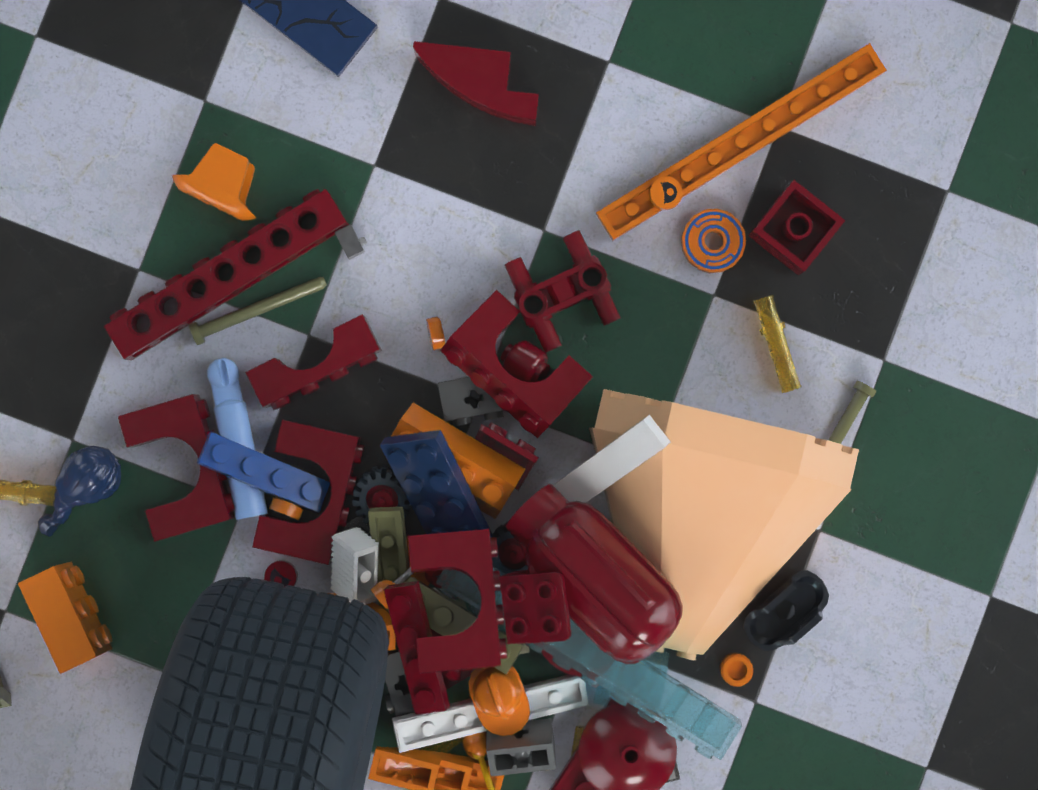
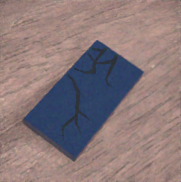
M239 0L338 78L378 28L377 24L346 0Z

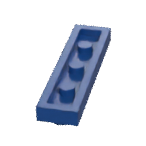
M213 432L208 434L197 464L298 505L313 513H319L330 486L328 481Z

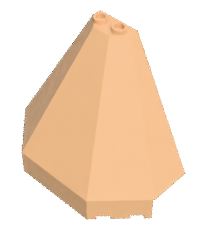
M604 389L595 428H589L595 454L648 415L652 417L671 442L664 449L606 488L604 493L611 523L673 585L683 605L682 618L678 627L656 652L664 653L665 648L677 650L676 656L696 660L697 654L703 655L852 490L850 486L859 449L815 438L812 435L674 402L658 401L643 396Z

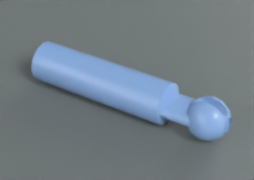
M216 359L208 367L207 378L211 384L215 403L214 414L218 434L255 450L246 402H243L239 383V369L230 359ZM227 476L235 507L236 520L268 514L263 491Z

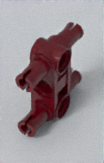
M580 230L563 237L574 262L573 268L539 284L537 282L533 283L521 257L504 265L516 290L513 293V297L521 311L520 313L529 328L533 327L545 353L562 346L550 320L553 318L552 315L586 299L588 301L592 300L603 326L621 318L609 293L612 286L607 278L606 270L601 265L599 258L591 255ZM595 270L599 273L601 281L597 286L592 287L585 284L583 274L586 271ZM529 297L540 299L543 305L541 311L535 314L527 312L524 308L526 299Z

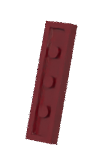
M419 581L388 585L383 590L415 715L446 711L450 703L442 672L419 674L416 638L433 637Z

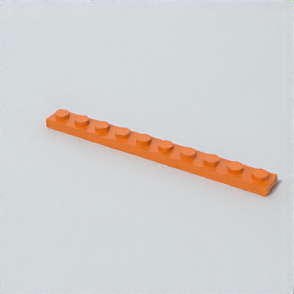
M869 43L596 212L598 219L611 240H616L662 211L652 204L649 197L650 188L658 178L664 176L675 178L682 186L683 198L887 71Z

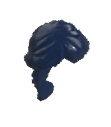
M94 445L71 453L66 458L61 472L55 480V487L57 489L53 502L55 510L53 514L46 513L38 520L41 534L48 537L52 536L58 529V526L66 522L72 508L75 506L98 503L102 499L111 497L117 491L121 482V464L109 449Z

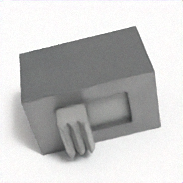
M351 224L335 232L349 260L365 252L362 246L367 241L365 237L358 239Z

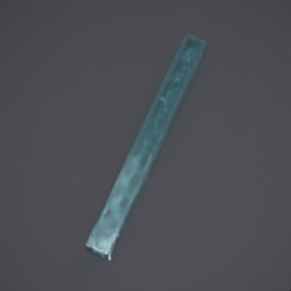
M493 566V571L499 570ZM443 570L436 581L437 584L442 586L440 591L453 600H457L458 597L470 604L468 608L473 613L479 615L481 597L476 584L467 575L459 571ZM499 570L500 576L506 575L504 572ZM495 591L496 604H502L501 591ZM571 619L570 639L559 642L525 643L536 652L541 653L544 650L553 655V662L563 669L570 670L572 667L582 674L580 678L592 687L598 688L601 685L609 690V696L619 704L626 706L627 703H630L638 708V715L648 722L654 724L657 720L667 727L666 732L675 739L683 741L686 738L696 745L694 749L708 759H712L715 756L722 760L742 728L741 719L646 660H641L636 664H625L614 660L611 656L600 650ZM504 620V624L498 625V628L506 633Z

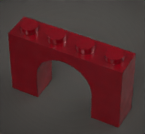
M496 290L449 337L440 351L451 364L459 367L469 376L477 387L482 388L489 394L501 409L509 412L520 422L524 430L532 433L538 439L593 376L570 355L548 378L542 381L525 382L510 375L498 360L496 341L521 311Z
M198 394L187 395L118 416L127 448L174 437L190 445L199 458L208 434L210 432L215 433L214 430H209L206 418L210 417L208 404L205 399H200ZM200 465L198 482L190 494L181 500L145 510L154 542L235 518L232 495L230 492L228 493L224 481L228 480L227 476Z
M282 420L274 452L305 458L320 465L327 473L331 482V499L326 510L318 518L309 522H297L266 514L259 515L252 548L326 565L332 563L333 556L331 554L333 551L331 549L333 545L331 543L334 541L332 536L339 533L341 526H347L350 508L345 507L348 495L353 496L358 477L353 476L355 463L361 464L365 445L360 444L361 437Z
M489 529L408 536L412 573L437 570L459 571L467 575L476 584L481 597L480 613L475 622L465 631L454 635L416 638L419 674L500 667L501 659L507 658L505 638H499L498 625L504 624L502 604H496L495 591H501L499 570L493 571L492 557H498L497 538L490 537Z

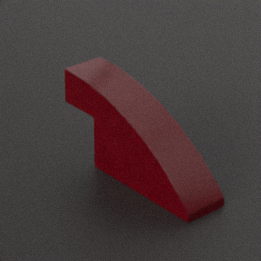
M414 41L413 49L415 56L431 75L454 95L471 106L493 116L516 123L536 126L539 94L507 91L511 52Z

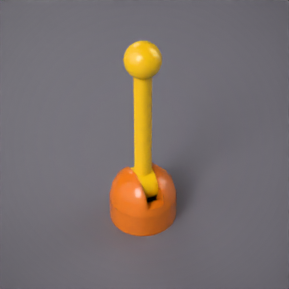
M486 732L466 736L462 740L465 752L472 759L479 761L487 789L495 790L484 756L487 754Z

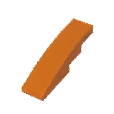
M376 746L368 777L370 780L410 790H488L477 759L419 749L399 753L396 747ZM485 760L486 765H487V768H488V771H489V774H490L489 763H488V761ZM490 775L494 789L501 790L504 775Z

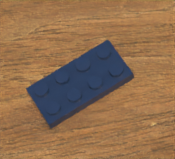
M441 430L384 438L380 447L426 534L489 529L490 537H492L493 534Z

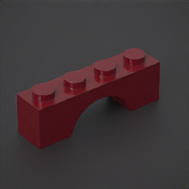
M362 314L333 328L334 339L332 349L326 359L313 368L295 370L286 366L279 359L273 358L245 372L262 407L268 408L271 406L273 411L291 403L289 397L301 392L302 396L308 395L320 388L319 382L329 377L332 382L349 374L347 368L359 363L360 367H364L378 359L376 354L381 352L382 349L366 317Z

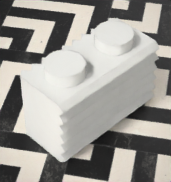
M357 527L334 534L332 536L334 541L331 543L333 545L331 549L333 551L331 554L333 556L331 560L333 562L331 565L333 569L331 570L332 576L330 578L333 580L330 582L332 584L330 589L338 596L348 597L349 602L353 599L363 602L364 605L375 602L377 598L370 589L378 581L379 542H375V539H372L365 531Z

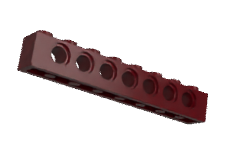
M319 189L313 190L302 198L304 203L294 209L292 206L282 209L275 215L276 220L266 226L264 223L256 225L247 232L249 236L239 243L237 240H233L220 248L221 254L211 260L209 257H206L192 266L194 270L184 277L182 274H178L165 282L166 288L156 294L154 291L148 292L137 300L138 305L129 311L127 308H123L109 317L111 322L104 325V328L123 359L134 360L189 326V324L194 323L336 235V231L348 226V222L327 189L321 192ZM307 214H314L317 217L316 225L309 230L302 229V218ZM279 231H287L289 233L288 243L282 247L275 246L273 241L275 234ZM252 248H260L261 259L255 264H249L246 260L247 252ZM228 264L232 265L234 269L232 278L227 281H221L219 278L221 267ZM203 281L206 286L205 294L200 298H194L191 292L193 285ZM175 298L178 302V309L173 315H167L164 311V305L169 299ZM147 315L150 319V327L147 331L141 333L137 329V321L141 316Z

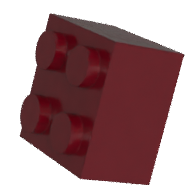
M793 180L748 236L794 273L800 275L806 271L845 220L802 185Z

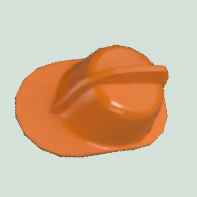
M512 666L508 674H504L495 667L473 670L469 680V691L478 718L484 728L492 734L500 736L513 735L522 730L528 722L530 707L521 678L515 667Z

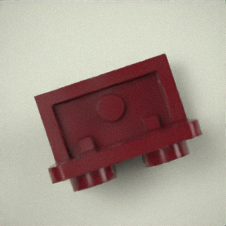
M490 422L488 427L481 424L474 439L525 468L515 487L519 491L532 467L539 459V457L534 455L536 448L521 439L516 444L505 438L508 431L493 422Z
M520 570L499 577L508 644L559 642L570 639L571 625L564 575L561 572L528 574V570Z

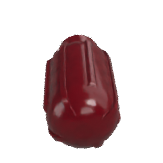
M548 484L530 497L507 523L506 529L525 548V562L528 574L561 572L565 578L570 619L600 650L611 656L614 660L625 664H636L656 652L678 627L682 618L683 605L676 589L600 511L590 504L580 501L569 502L552 484Z

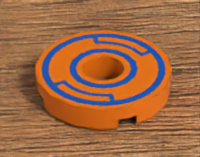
M720 209L703 210L694 215L685 225L681 237L682 252L687 261L697 269L709 274L722 273L733 267L743 256L746 246L745 231L740 221L730 212ZM713 232L720 235L722 246L719 249L711 250L706 246L705 236L708 233Z

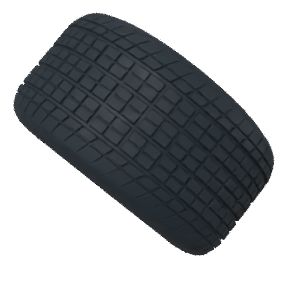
M232 577L212 583L200 594L190 608L169 652L146 723L130 790H363L387 669L389 639L386 624L381 615L356 599L349 602L348 597L334 596L324 592H320L317 595L314 590L301 589L300 587L290 585L284 587L281 583L268 582L267 580L257 578Z

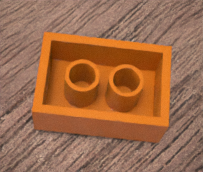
M72 561L53 566L18 583L60 674L113 649L110 644L112 642L111 633L105 624L101 625L96 614L99 612L97 603L91 595H87L82 585L85 583L83 573L78 566L73 565Z

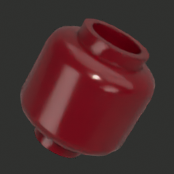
M521 340L515 345L509 344L504 349L500 358L503 361L502 367L510 375L525 382L542 381L550 370L547 354L526 340Z

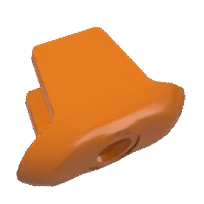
M214 143L191 174L172 175L175 185L183 193L214 206L218 210L232 215L239 220L247 221L257 218L246 206L247 196L255 172V166L249 163L246 157Z

